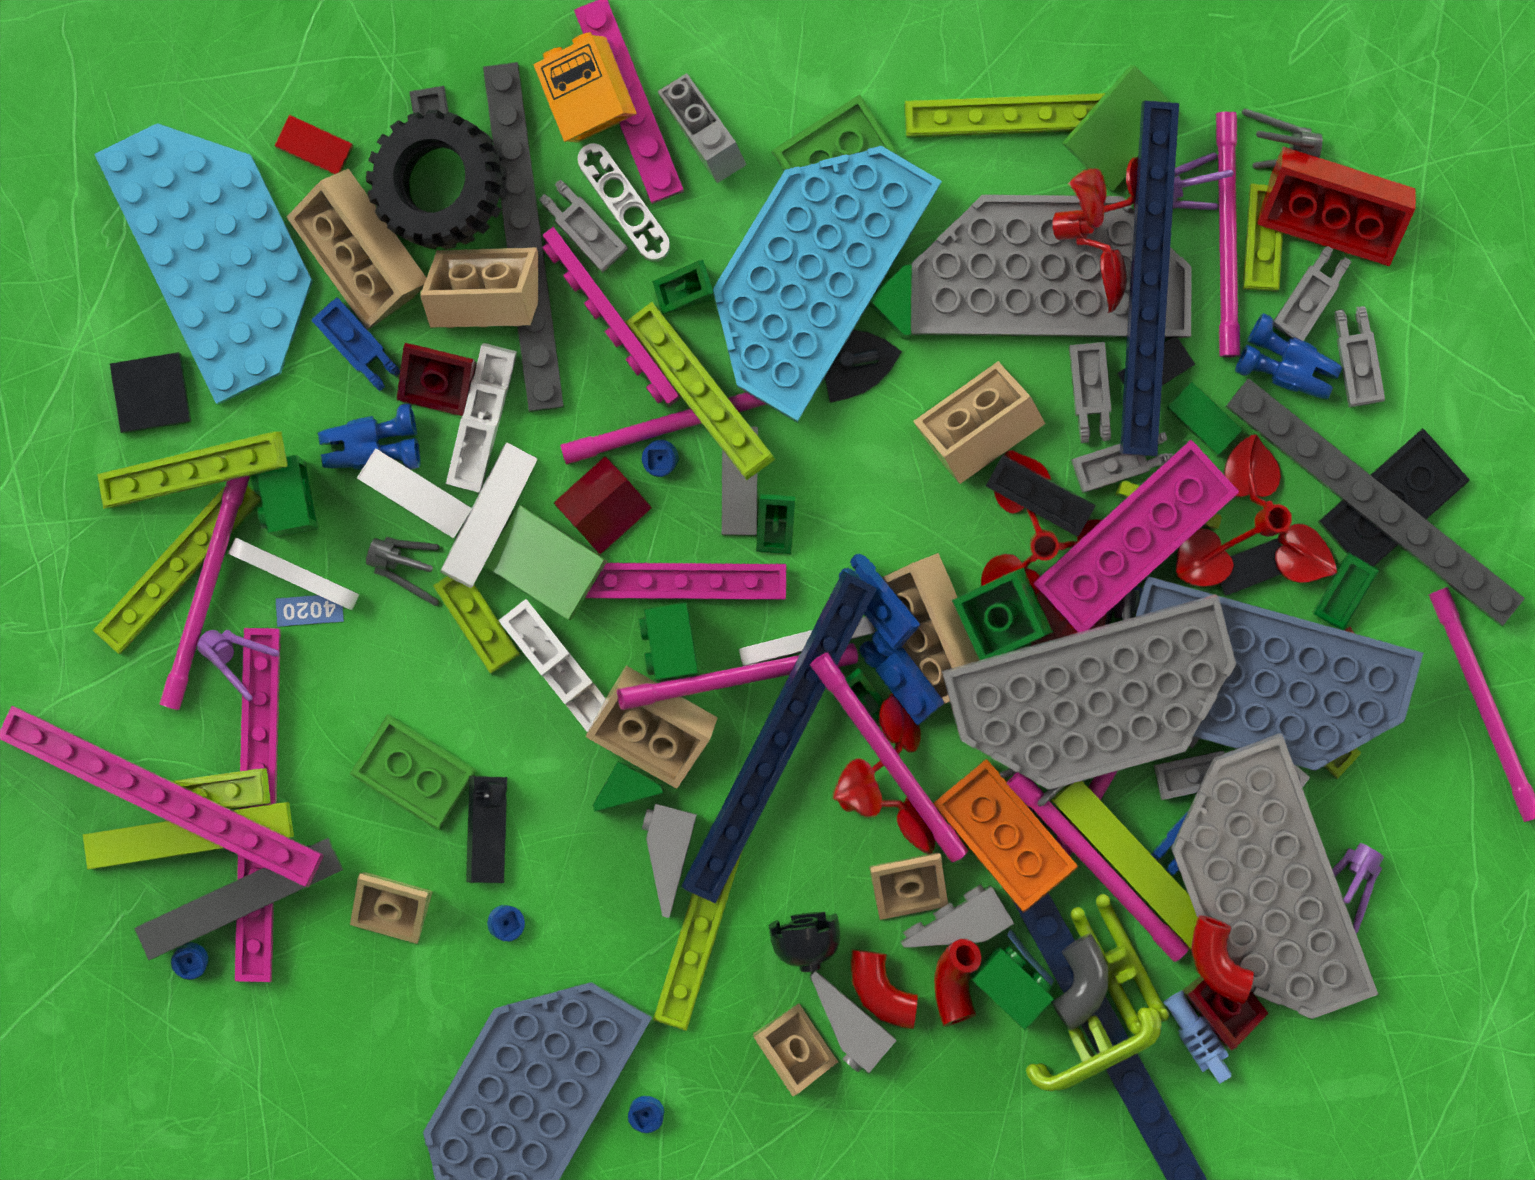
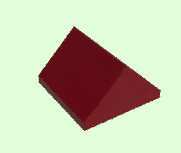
M405 342L396 400L463 416L477 363L471 358Z
M606 456L553 502L600 555L652 509L628 479Z
M1201 976L1182 990L1198 1013L1213 1029L1223 1045L1231 1051L1237 1048L1268 1015L1267 1010L1253 992L1250 991L1243 1005L1235 1003L1211 990Z

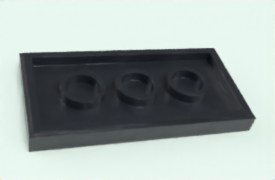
M1424 428L1418 431L1370 474L1425 519H1428L1470 481ZM1343 500L1318 521L1346 554L1349 552L1372 566L1380 562L1398 545Z

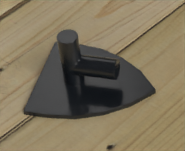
M853 330L825 376L830 403L863 394L880 383L892 370L902 351L881 337L869 332Z

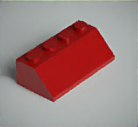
M1283 146L1269 179L1257 225L1390 266L1415 212L1416 188Z

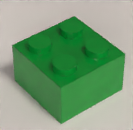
M298 455L286 457L288 467L251 475L253 490L255 494L259 493L263 507L257 508L261 528H266L269 534L276 537L319 529L306 461Z
M1024 568L1015 570L952 600L979 660L1011 652L1053 632Z
M687 603L644 609L645 617L639 618L642 639L649 640L651 652L644 653L647 673L649 675L655 674L656 681L699 675Z
M997 946L983 960L978 969L971 973L970 979L1025 1030L1054 1000L1048 993L1053 987L1035 971L1031 975L1025 972L1022 967L1026 962L1009 946L1005 951Z

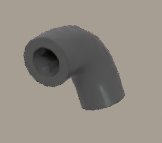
M1091 933L1080 937L1061 951L1072 968L1074 981L1072 986L1064 994L1053 1000L1051 1004L1069 1031L1086 1022L1100 1008L1108 989V965L1100 946Z

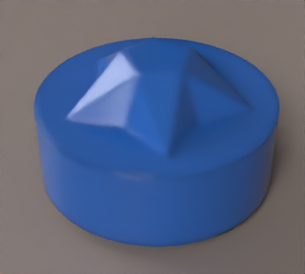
M666 440L653 441L644 449L642 454L644 468L648 473L657 477L670 474L676 468L679 461L677 449Z
M501 905L492 910L488 917L487 925L493 937L502 941H513L522 934L525 920L523 914L517 908Z
M188 942L176 948L171 958L172 969L181 978L196 979L204 973L208 965V954L202 946Z
M651 1096L636 1098L631 1103L628 1112L630 1125L642 1133H651L659 1129L664 1118L663 1105L659 1100Z

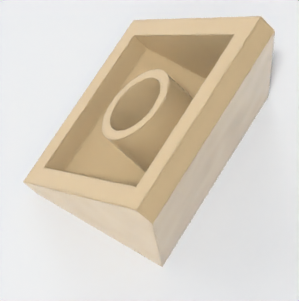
M938 852L869 866L880 920L942 908L948 904L942 860Z
M367 872L360 873L350 925L418 944L433 891Z
M799 1003L753 1034L754 1039L792 1096L800 1093L838 1063Z

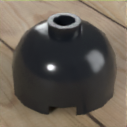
M825 912L796 914L791 916V922L780 926L778 920L773 921L769 924V931L774 952L786 964L800 966L801 972L821 969V963L829 960L837 952L840 943L838 915L833 914L830 915V919H826Z

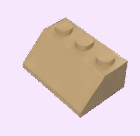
M537 248L437 250L420 294L430 328L517 327L531 325L538 305Z
M999 361L913 421L944 467L959 484L1046 424L1031 396Z
M626 665L606 697L585 737L677 789L709 742L718 717L683 697L656 701L651 705L622 710L617 697L618 689L646 683H656Z

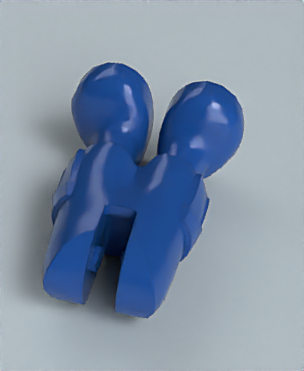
M1262 313L1256 321L1247 342L1281 355L1282 361L1273 360L1262 354L1258 349L1246 345L1240 354L1235 372L1242 376H1247L1252 371L1268 373L1272 375L1273 384L1289 391H1301L1320 399H1329L1333 387L1313 377L1312 374L1316 371L1327 377L1338 379L1342 367L1337 362L1319 353L1311 343L1309 344L1295 337L1290 338L1287 342L1277 336L1273 331L1274 322L1272 317Z
M411 404L400 405L397 409L396 417L383 423H378L373 416L354 419L347 422L346 425L318 432L319 445H339L344 443L345 446L344 451L337 450L322 454V467L362 470L376 448L390 458L402 461L408 469L420 468V449L416 438L406 439L394 444H378L381 438L417 435V427Z

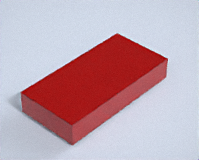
M289 115L274 146L334 175L342 171L354 145Z

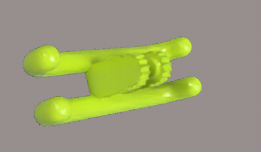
M1100 894L1096 898V905L1117 945L1116 948L1104 953L1082 908L1075 907L1072 909L1071 918L1080 937L1091 933L1100 946L1108 965V991L1127 1027L1136 1035L1140 1031L1141 1023L1121 983L1134 978L1148 1007H1153L1158 1011L1161 1022L1168 1020L1169 1012L1158 996L1111 905L1110 898L1105 894Z
M1153 1007L1139 1009L1138 1018L1141 1023L1139 1033L1115 1046H1112L1101 1021L1094 1015L1088 1019V1023L1100 1051L1099 1054L1094 1055L1083 1032L1077 1027L1068 1032L1082 1060L1081 1063L1055 1076L1050 1074L1047 1067L1042 1063L1037 1065L1030 1064L1026 1068V1074L1031 1082L1041 1090L1060 1091L1067 1089L1153 1045L1161 1033L1162 1023L1158 1011Z

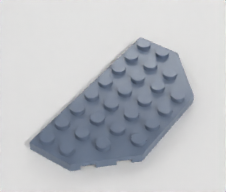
M1147 576L1136 617L1214 594ZM1218 596L1236 666L1230 676H1227L1217 694L1218 697L1205 719L1201 721L1193 735L1194 737L1239 749L1281 733L1293 764L1317 770L1405 721L1423 652Z
M593 982L494 1008L423 1131L435 1180H559L652 1017Z

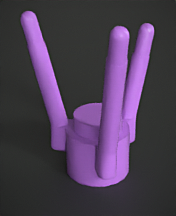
M1211 153L1176 167L1175 176L1216 159L1217 153ZM1233 170L1215 172L1181 180L1180 176L1175 177L1173 209L1217 210V203L1177 200V198L1183 197L1182 188L1231 177L1234 175Z
M217 630L205 632L198 641V651L226 676L247 701H251L253 696L226 665L234 654L232 644L235 643L274 657L279 655V651L237 636L230 630H225L222 634Z
M1359 843L1355 851L1348 848L1344 857L1332 868L1336 877L1350 863L1351 865L1348 870L1356 875L1344 897L1345 903H1350L1362 880H1367L1353 923L1356 934L1363 920L1376 878L1382 870L1379 865L1384 858L1379 852L1362 843Z

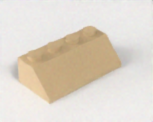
M348 168L321 180L292 210L287 219L361 323L368 330L410 301L423 288L426 276L396 234L387 228L388 225L378 218L375 213L376 206L370 203L368 195Z
M937 553L911 563L882 578L921 624L902 647L943 699L944 704H946L950 700L942 671L979 661V658L952 602L953 599L957 598V595L940 555Z

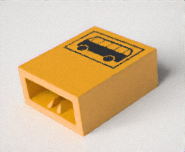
M591 32L572 39L573 45L565 49L557 47L543 54L544 59L533 64L564 142L578 143L637 114L607 38L592 35Z

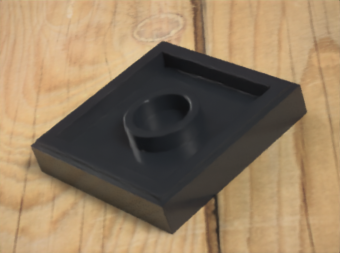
M177 352L110 364L120 432L122 434L192 422L181 353Z

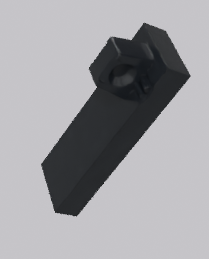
M1004 454L986 484L988 488L1079 537L1096 506L1092 502Z
M469 776L466 882L504 883L507 777Z

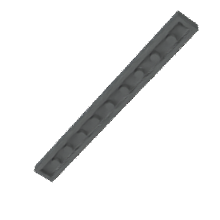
M518 62L484 66L483 71L493 145L500 150L503 157L500 163L507 171V179L502 180V186L507 189L506 198L501 199L507 248H537L538 305L531 325L518 326L529 412L564 408Z
M1249 378L1225 406L1499 626H1503L1525 599Z

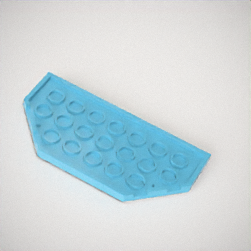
M158 123L95 153L94 155L216 404L219 405L280 375L313 280L253 157L247 153Z
M883 146L870 148L867 151L848 156L846 154L822 160L819 163L800 168L798 166L786 169L713 288L738 388L798 423L869 305L871 298L878 290L940 187L941 180Z

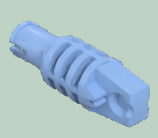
M1182 990L1170 996L1164 1001V1004L1180 1027L1178 1030L1179 1036L1201 1071L1204 1072L1210 1069L1219 1084L1229 1079L1231 1072L1223 1061L1229 1054L1213 1029L1202 1016L1198 1017Z

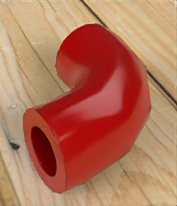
M1199 915L1194 927L1191 947L1196 970L1211 990L1232 1002L1243 1005L1249 996L1254 972L1238 966L1229 957L1227 942L1232 927L1218 919Z
M958 939L951 943L937 962L934 975L935 999L944 1027L976 1016L969 991V980L971 973L980 966L981 953L977 945L968 939Z
M852 950V984L862 1005L881 1021L901 1028L914 1029L918 994L903 992L890 983L886 975L887 954Z

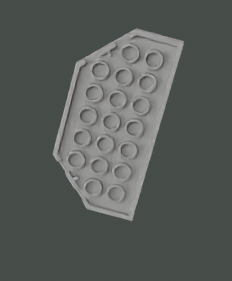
M981 195L932 245L911 263V335L1127 337L1135 211L1130 205L1104 213L1102 225L1094 228V232L1087 236L1088 239L1110 245L1112 250L1118 249L1125 262L1127 285L1124 296L1115 311L1107 313L1108 303L1100 267V258L1103 251L1088 245H1077L1076 239L1057 240L1053 232L1052 222L1056 212L1082 210L1077 196ZM1106 196L1104 206L1124 201L1125 199L1122 196ZM1171 247L1165 338H1190L1192 267Z
M1212 595L942 671L960 740L1050 790L1186 752L1193 740L1192 737L1201 721L1207 716L1218 697L1217 694L1227 676H1230L1236 666L1219 597L1218 595Z
M1279 733L1213 758L1171 847L1197 918L1199 915L1212 917L1232 927L1227 942L1228 954L1235 964L1254 972L1250 990L1253 994L1298 1011L1299 1014L1310 1019L1378 995L1283 735Z

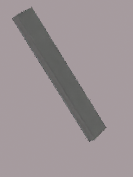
M329 838L309 846V848L324 855L310 885L344 870ZM264 867L134 929L148 960H151L306 887Z

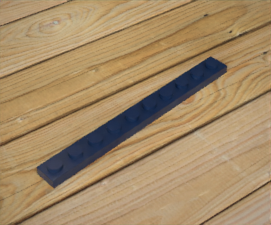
M1143 101L1141 104L1120 454L1157 456L1179 103Z
M844 571L842 572L682 884L685 890L716 903L826 689V686L810 664L820 655L828 653L835 664L838 665L877 589L874 586Z
M1049 893L1046 894L1025 913L1012 900L1064 994L1072 986L1074 973L1061 951L1075 940ZM1105 996L1100 1008L1092 1016L1095 1015L1099 1018L1112 1046H1115L1129 1039ZM1087 1020L1081 1024V1027L1096 1054H1099L1100 1051ZM1138 1054L1105 1069L1165 1179L1207 1180Z

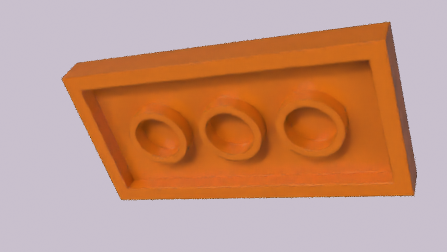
M988 759L984 760L933 803L942 817L952 826L958 836L1023 913L1078 869L1077 864L1027 805L1007 785V782L1000 776Z

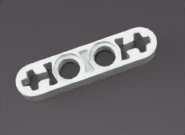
M596 143L585 145L578 154V165L582 173L640 254L646 260L652 262L664 259L670 250L667 234L607 150ZM590 152L595 156L598 154L602 155L599 161L605 172L609 167H612L614 170L604 174L598 182L594 180L595 177L600 176L593 165L588 167L584 165L588 161L586 155ZM611 179L621 181L624 186L623 193L617 198L608 197L604 193V185ZM636 207L643 211L644 219L640 225L630 226L625 222L624 214L629 208ZM649 223H652L654 228L648 229L654 240L659 238L663 240L660 244L662 251L656 253L654 250L649 252L645 250L648 242L643 234L638 239L634 236V234L644 231Z
M238 538L234 539L228 554L347 609L353 610L359 594Z
M867 616L861 618L851 639L875 633V628ZM812 630L738 649L742 665H752L802 652Z

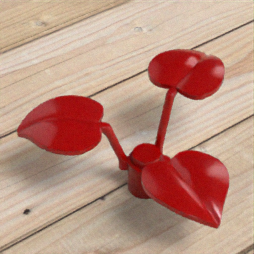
M1133 157L1127 166L1126 183L1130 196L1126 200L1104 206L1107 190L1103 174L1097 168L1087 169L1079 173L1068 183L1077 195L1082 210L1056 212L1053 216L1052 226L1057 240L1076 239L1077 245H1088L1103 251L1100 258V267L1108 303L1107 313L1115 311L1124 296L1127 285L1125 262L1118 249L1112 250L1110 245L1088 239L1087 236L1094 232V228L1102 225L1104 213L1134 204L1135 209L1138 157Z
M1253 434L1241 441L1233 449L1226 461L1224 476L1239 491L1236 497L1250 495L1251 502L1263 507V510L1256 514L1254 520L1255 527L1223 545H1221V540L1215 532L1209 529H1198L1178 547L1176 563L1178 577L1190 585L1208 587L1221 583L1230 575L1234 565L1232 558L1225 550L1258 533L1266 537L1278 534L1277 540L1282 545L1275 553V562L1280 573L1286 579L1295 583H1307L1336 574L1337 568L1332 553L1322 537L1313 528L1304 524L1290 526L1292 516L1287 507L1281 504L1273 505L1272 501L1266 502L1258 498L1267 497L1275 492L1281 480L1280 468L1274 456L1263 445L1257 434Z
M1009 450L1004 454L1051 480L1047 469L1037 460L1013 450ZM994 491L998 504L1006 512L1017 513L1025 508ZM1027 509L1036 532L1030 540L1032 555L1023 563L1013 554H1001L993 557L983 569L981 586L1015 570L1024 568L1037 595L1039 589L1035 586L1034 582L1040 576L1036 571L1027 567L1037 559L1048 561L1053 559L1059 550L1072 548L1102 519L1088 520L1079 537H1077V541L1061 543L1058 542L1053 532L1042 530L1036 514Z
M892 693L881 705L879 713L880 726L886 738L895 744L894 749L897 754L901 753L902 748L912 753L917 750L920 744V725H916ZM860 758L850 761L839 777L832 798L837 800L846 812L856 811L867 818L877 816L881 807L898 808L900 811L897 814V824L902 834L920 851L932 854L936 840L909 799L906 797L904 802L901 800H882L878 782L875 781L874 775L884 766L881 760L873 767Z

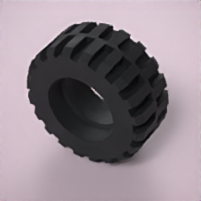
M428 110L426 115H422L419 112L408 115V122L406 123L400 120L396 121L390 126L393 133L389 137L385 134L380 136L377 143L382 146L378 153L371 152L368 160L374 164L373 171H366V182L372 185V190H369L367 193L370 203L377 206L375 213L378 218L388 225L387 228L396 235L430 249H436L437 247L453 249L456 248L459 242L466 245L474 241V234L476 232L484 234L490 228V225L487 223L490 217L497 218L502 209L497 207L499 198H506L507 189L502 186V180L507 179V171L500 163L503 157L500 150L492 144L493 140L473 123L450 112L443 114L439 110ZM446 148L458 154L463 161L465 168L463 189L455 202L444 210L434 213L423 211L413 203L410 195L409 181L411 172L416 163L425 154L436 149Z

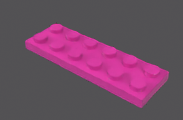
M1189 440L1042 574L1034 584L1079 633L1087 631L1236 496L1239 491L1192 440Z

